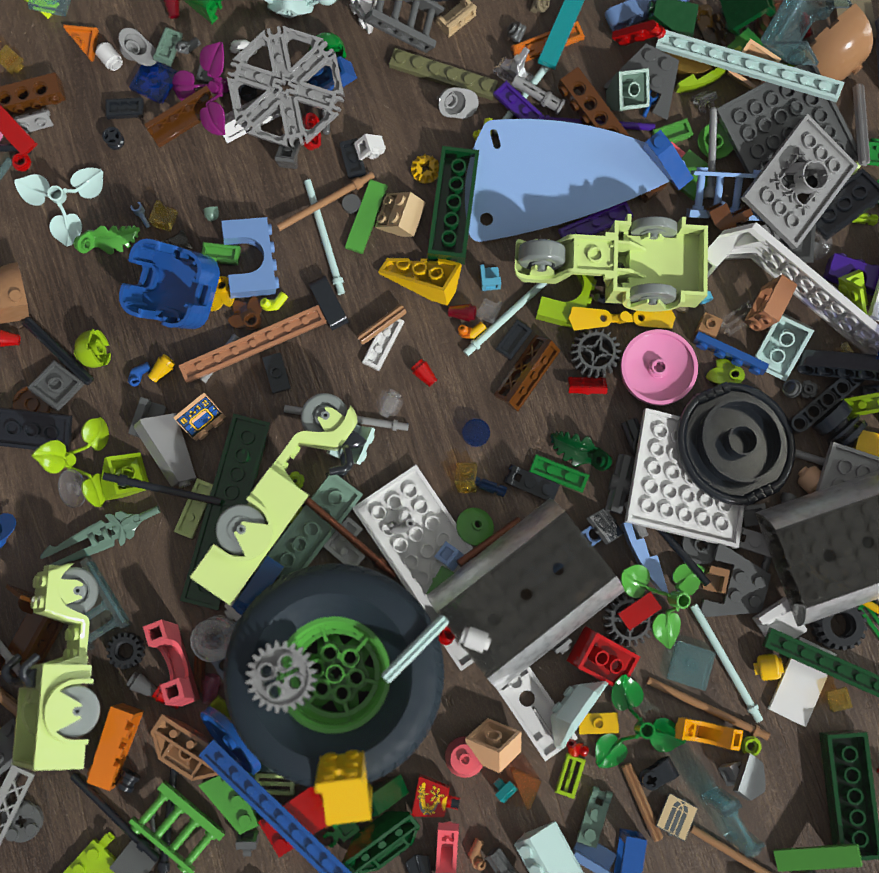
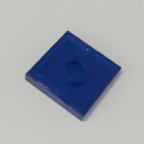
M159 62L152 66L141 65L129 88L163 105L173 87V77L178 71Z

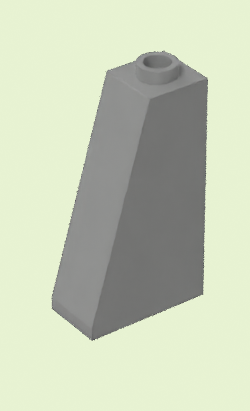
M176 413L140 419L133 425L134 429L170 486L179 485V488L191 485L190 482L196 478L180 425L173 418L176 416Z

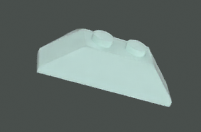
M601 681L570 685L563 693L564 699L561 703L557 702L552 709L553 714L550 717L554 747L563 749L609 683Z

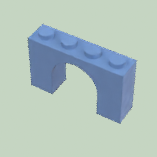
M267 217L221 221L224 245H253L259 249L264 259L262 265L254 272L228 275L230 299L276 295V288H279V279L274 276L277 264L276 259H272V253L275 252L274 242L270 241L269 235H272V225L268 224Z

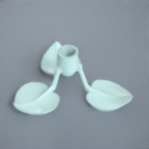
M85 168L75 172L71 177V184L76 189L64 188L62 190L59 186L50 187L45 177L36 174L15 179V186L20 196L30 205H42L45 202L46 196L59 206L63 216L57 215L51 220L50 232L55 239L65 246H70L74 243V239L81 234L82 223L76 214L66 215L62 203L67 198L66 193H76L79 191V194L87 199L98 196L103 187V171L101 169Z

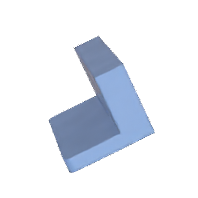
M576 842L572 849L578 863L594 873H611L609 869L616 858V854L599 843L597 848H593Z

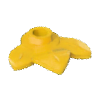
M225 276L219 277L210 311L219 310L223 304L231 307L234 302V298L230 299L228 278ZM224 283L225 287L220 289V285Z

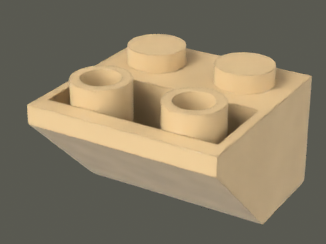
M411 192L386 194L381 211L377 216L375 228L401 237L414 236L426 202Z

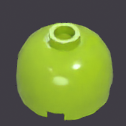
M92 329L83 332L76 339L74 355L84 366L90 368L108 365L111 359V352L108 354L106 352V346H109V343L100 330L94 331Z

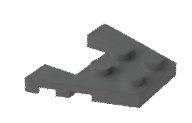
M646 43L618 72L649 68V89L661 94L652 113L665 120L668 119L679 60ZM614 76L605 84L604 88L608 89Z
M716 544L713 559L732 564L722 603L702 598L700 610L704 617L761 613L771 574L724 544Z

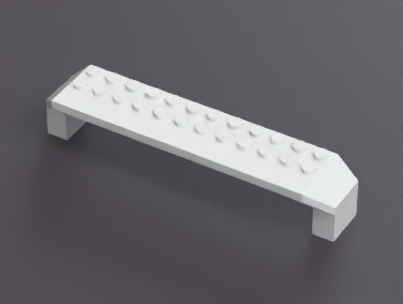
M757 222L724 230L708 247V277L724 260L751 258L774 279L783 274L796 283L797 287L793 295L863 354L879 355V324Z

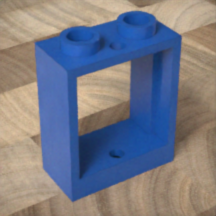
M620 828L613 873L643 872L647 839L641 832Z

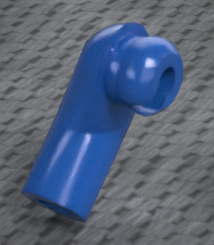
M146 362L132 368L128 377V383L133 387L138 386L143 374L152 370L150 364Z

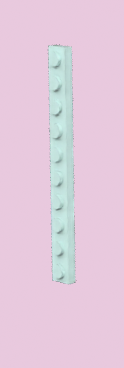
M666 30L663 38L658 39L656 48L664 52L836 103L844 85V82L668 30Z

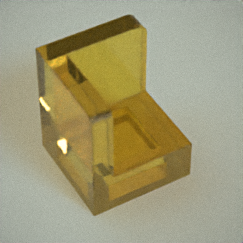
M156 200L149 221L154 227L171 232L178 212L163 206L161 201Z

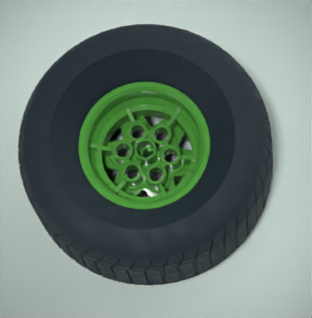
M331 563L310 566L289 573L265 588L250 603L238 620L229 640L224 661L223 686L225 701L233 726L245 746L262 764L276 774L292 782L316 788L315 784L320 757L328 753L340 755L351 750L364 751L368 783L392 772L393 769L395 770L424 741L439 710L444 686V661L438 635L391 682H387L382 677V673L432 624L427 612L416 598L400 584L381 573L357 565ZM339 634L351 636L353 639L347 644H343ZM317 640L318 653H310L311 655L307 660L308 662L315 661L322 666V671L320 674H312V677L318 680L311 682V685L316 688L314 691L308 690L311 698L303 697L305 704L302 706L297 702V709L293 710L289 706L287 713L284 712L283 707H281L279 713L275 712V707L267 711L268 704L266 703L259 707L261 699L253 701L252 699L256 693H248V690L253 686L252 684H246V681L251 680V676L246 675V672L253 669L248 666V663L256 662L252 657L253 655L261 656L258 649L263 648L267 651L266 644L268 643L274 648L275 641H279L281 646L284 641H288V647H291L294 642L296 643V650L304 647L302 654L305 655L308 654L305 653L307 649ZM328 647H333L336 650V656L333 659L326 656V649ZM347 652L355 653L356 661L354 663L347 662L345 658ZM369 655L373 659L374 668L365 665ZM285 656L282 663L286 668H290L293 660L290 656ZM265 665L262 672L264 676L270 677L273 670L271 666ZM296 667L285 673L279 671L280 675L264 682V686H268L278 680H283L284 682L285 677L298 672L300 668ZM337 667L342 672V675H339L338 678L333 673V670L337 669ZM353 672L361 673L362 681L360 683L352 681L351 675ZM293 676L291 679V685L294 688H300L301 680L298 676ZM319 683L327 685L328 691L326 694L319 693L317 689ZM276 685L271 688V694L274 697H280L281 689ZM340 687L347 689V698L342 699L338 696L337 691ZM358 691H370L366 699L359 704ZM331 700L337 711H330L321 707Z

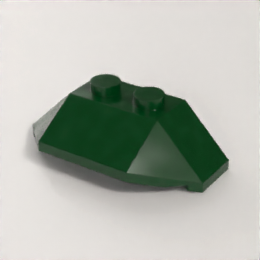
M387 811L353 836L342 863L351 873H368L379 870L412 846L417 831L421 826L410 812Z

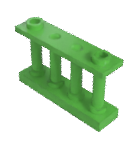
M164 779L157 788L160 791L158 793L159 796L140 819L135 816L129 821L131 824L130 828L137 834L142 833L178 864L177 867L183 873H194L196 867L192 863L211 840L216 838L220 841L225 835V830ZM170 799L175 804V809L159 828L153 832L145 824L165 800L168 801ZM185 812L191 817L189 819L190 822L173 843L168 845L161 837L178 816ZM202 826L206 830L205 836L185 859L177 852V849L196 827Z

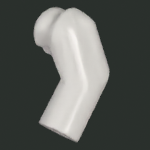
M234 40L231 42L230 51L238 54L240 49H244L251 42L247 40Z

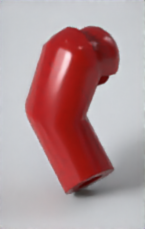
M569 739L566 744L568 753L572 757H578L579 755L585 757L589 752L588 746H584L583 743H576L574 739Z

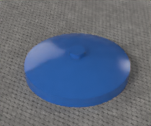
M207 707L200 715L212 738L249 775L254 776L261 769L260 761L245 746L232 721L218 710Z

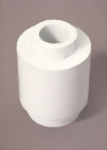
M100 43L97 46L95 54L106 68L115 71L122 66L121 56L110 43Z
M465 627L459 643L464 644V647L482 653L483 650L488 651L492 639L488 638L489 633L473 627Z

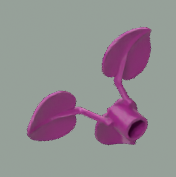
M218 42L205 46L200 52L201 67L207 71L209 77L214 78L209 84H194V75L187 70L178 71L173 77L172 84L176 96L181 101L195 93L194 88H203L206 85L210 92L217 94L206 102L205 108L201 109L200 119L204 128L210 133L226 135L223 107L219 103L214 102L217 98L223 97V94L229 92L227 79L220 77L224 68L223 42Z

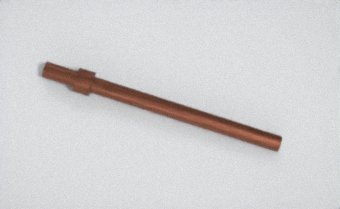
M310 497L305 500L304 503L368 557L377 569H382L391 578L396 576L394 570L386 563L387 561L382 556H377Z

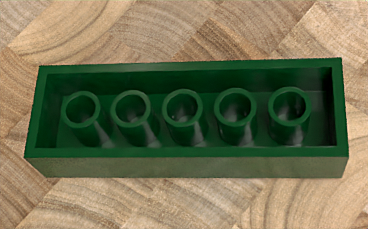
M442 146L428 246V260L438 261V259H447L465 264L479 150ZM470 157H475L466 219V176Z
M859 729L819 732L832 845L858 843L862 861L878 860L879 819L868 732Z

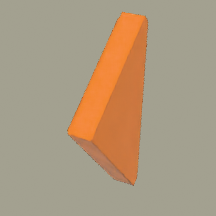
M64 25L63 27L90 61L94 62L99 32L97 27Z

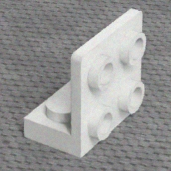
M783 597L753 617L764 637H766L769 627L794 638L807 631V628L803 625V622L792 607L796 604L792 597Z

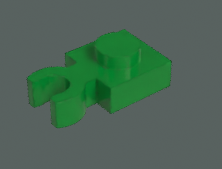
M357 822L334 824L332 826L335 830L325 832L323 839L332 836L334 841L329 844V847L332 848L337 844L339 838L345 842L360 831L361 828Z

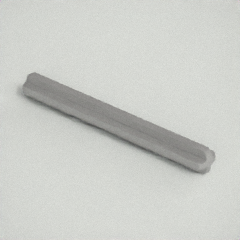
M857 83L853 86L858 164L860 166H867L870 164L865 90L863 84Z

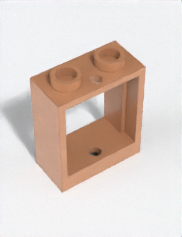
M782 274L762 286L744 323L749 325L752 330L761 332L779 322L797 284Z

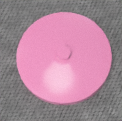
M656 329L639 334L628 344L621 358L620 372L624 385L635 398L646 404L663 406L679 401L692 389L698 374V362L693 348L683 337L668 330Z

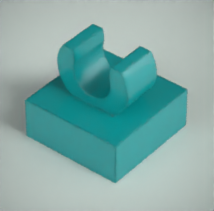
M498 778L494 782V785L499 789L495 796L503 803L518 790L511 781L506 784L502 779Z

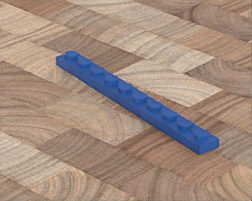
M214 740L198 755L320 873H351Z

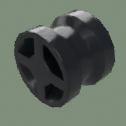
M108 127L104 130L102 137L110 149L119 150L123 147L125 140L117 128Z
M123 768L121 777L115 781V785L125 792L132 793L135 789V783L141 777L136 772Z

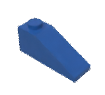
M339 56L337 61L342 86L344 87L357 79L352 63ZM324 66L306 83L330 91L333 90L334 80L331 68Z
M661 130L645 142L643 146L644 151L678 191L693 180V176L675 147Z

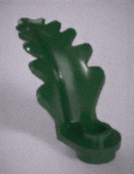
M562 431L551 433V444L554 443L553 449L558 448L556 451L557 455L564 453L563 461L572 459L571 464L574 467L588 463L599 471H605L611 467V456L602 448L595 446L590 437L585 436L580 440L577 433H574L572 438L569 432H565V435Z

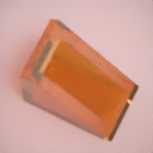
M512 767L511 771L526 809L529 810L532 807L542 781L532 774Z

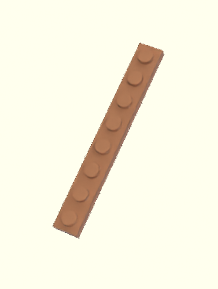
M317 305L178 366L185 382L188 384L327 322L320 306Z

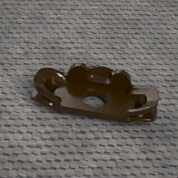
M699 5L696 24L703 41L727 47V42L725 41L727 32L724 21L718 13H713L710 5ZM710 27L713 30V35H707L704 28Z

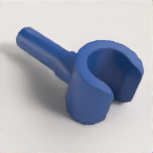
M652 90L649 91L650 107L657 102L659 93L655 98L651 97ZM645 107L642 117L646 118L650 107Z

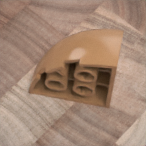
M856 3L837 17V20L829 28L826 27L815 38V41L800 53L792 64L797 66L812 57L822 76L839 81L845 79L851 73L854 75L863 68L862 63L869 56L873 46L871 25L864 12Z
M18 262L3 265L0 267V324L25 320V318L29 317Z

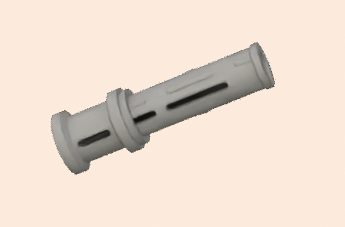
M518 74L511 84L540 101L543 107L546 106L555 111L556 115H558L566 101L552 95L551 91L545 92Z

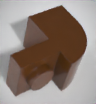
M724 201L705 209L711 223L721 231L737 227L736 223H745L753 215L751 208L748 206H744L731 213L727 203Z

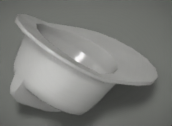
M132 28L122 29L118 37L122 55L126 59L136 61L144 66L156 64L157 61L153 60L156 51L153 45L137 30Z
M446 88L441 92L440 96H437L440 113L446 117L468 118L478 108V97L469 89Z

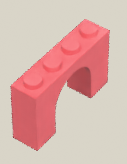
M159 620L144 626L143 630L148 646L157 648L161 652L169 670L170 681L160 685L165 705L184 706L200 700L178 624Z

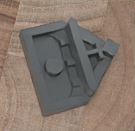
M745 753L733 791L749 801L766 791L763 762L751 753Z

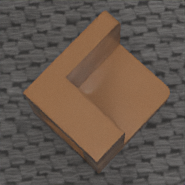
M711 565L706 566L705 575L710 579L711 583L706 587L702 584V589L720 594L725 593L730 570Z

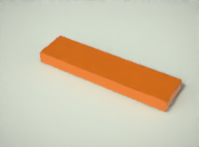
M578 21L575 22L565 47L584 40L585 36ZM551 31L512 45L511 51L513 56L519 55L523 48L527 47L530 51L526 61L539 57Z

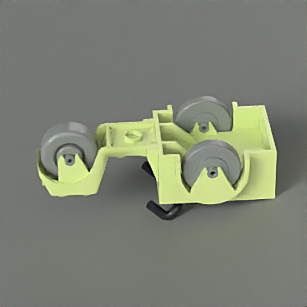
M627 214L625 221L615 220L609 232H606L604 236L570 234L558 241L550 239L524 241L518 239L515 246V275L522 282L549 284L559 283L571 275L603 276L605 296L599 293L594 295V300L603 304L612 305L619 303L628 309L645 312L668 311L679 307L696 308L707 297L708 226L686 224V217H681L678 222L666 217H644L631 223L632 214Z
M74 563L44 566V571L38 572L37 576L33 579V588H35V596L31 600L33 612L68 625L65 631L67 647L63 652V657L35 664L41 658L37 653H34L21 664L18 669V676L15 678L9 671L22 660V657L17 653L1 669L2 678L9 685L19 687L12 765L30 770L83 769L85 744H88L89 740L66 739L63 736H82L88 733L99 719L100 703L97 696L89 688L80 686L82 683H93V679H91L92 665H87L89 618L83 613H86L94 606L98 598L99 589L95 577L86 569L71 567Z

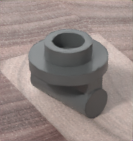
M519 21L513 22L507 29V36L515 44L520 43L527 27Z

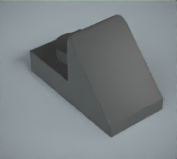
M288 140L289 148L280 145L275 161L279 167L297 169V156L301 148L300 140L294 141L295 147L293 148Z

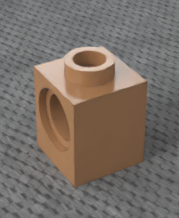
M705 312L700 318L693 335L696 336L700 331L715 338L723 319Z

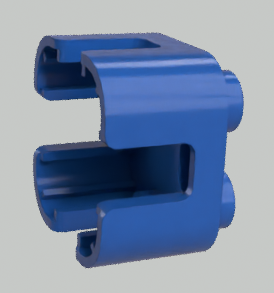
M142 239L136 242L130 251L128 261L142 265V272L137 285L128 283L121 285L119 301L124 311L135 317L161 321V325L166 327L197 329L203 326L209 317L220 277L217 262L208 255L153 239Z

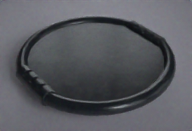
M723 382L693 395L678 421L676 445L680 462L691 481L702 492L717 501L731 505L750 506L780 492V489L791 475L796 455L794 433L781 407L759 389L741 383Z

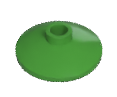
M717 123L716 159H722L732 152L733 146L722 125ZM709 125L700 131L697 140L700 151L707 157Z
M468 508L459 515L456 529L464 542L477 546L493 535L494 525L491 517L484 510ZM478 522L480 528H477L474 523Z

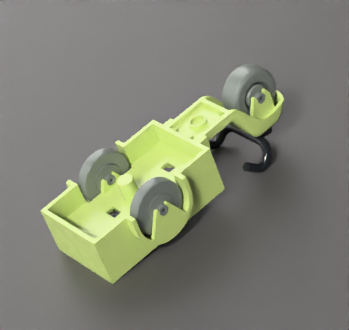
M320 393L309 398L302 408L300 417L304 431L298 432L293 436L271 468L268 469L246 499L249 501L248 505L232 506L220 515L216 524V536L220 545L226 551L213 544L190 578L230 605L308 497V494L296 487L285 471L289 465L287 463L289 458L294 459L300 451L301 447L299 445L337 451L341 448V466L330 467L329 472L325 473L326 477L329 474L330 476L339 475L342 478L353 467L351 449H357L367 442L354 431L358 422L355 410L351 405L347 410L346 405L339 397L329 393Z

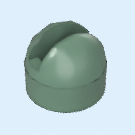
M218 207L203 209L207 220L213 221L218 218Z

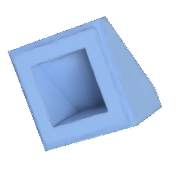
M445 542L434 557L454 571L458 566L456 560L464 554L448 542Z

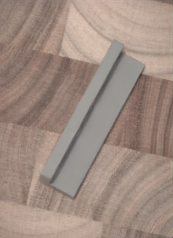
M14 765L11 766L0 788V813L6 810L8 816L7 822L0 824V827L4 826L2 832L0 829V845L36 774ZM20 773L28 776L26 783L18 787L16 781ZM15 791L17 801L15 804L8 806L7 799L10 793Z

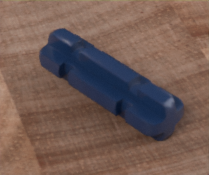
M475 475L471 477L469 482L473 487L478 486L479 489L493 494L495 492L497 493L496 495L504 497L507 491V487L503 485L498 486L497 483L486 479L481 480L480 477Z

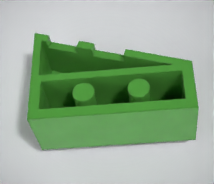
M219 775L209 778L198 785L239 834L259 826L258 821L262 819L260 814Z

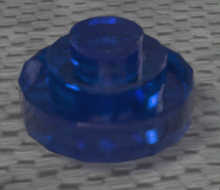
M471 419L463 427V439L466 444L472 447L483 446L489 440L490 428L482 419Z

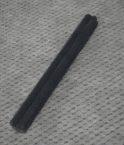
M30 317L23 320L22 325L84 384L90 385L93 382L94 378Z

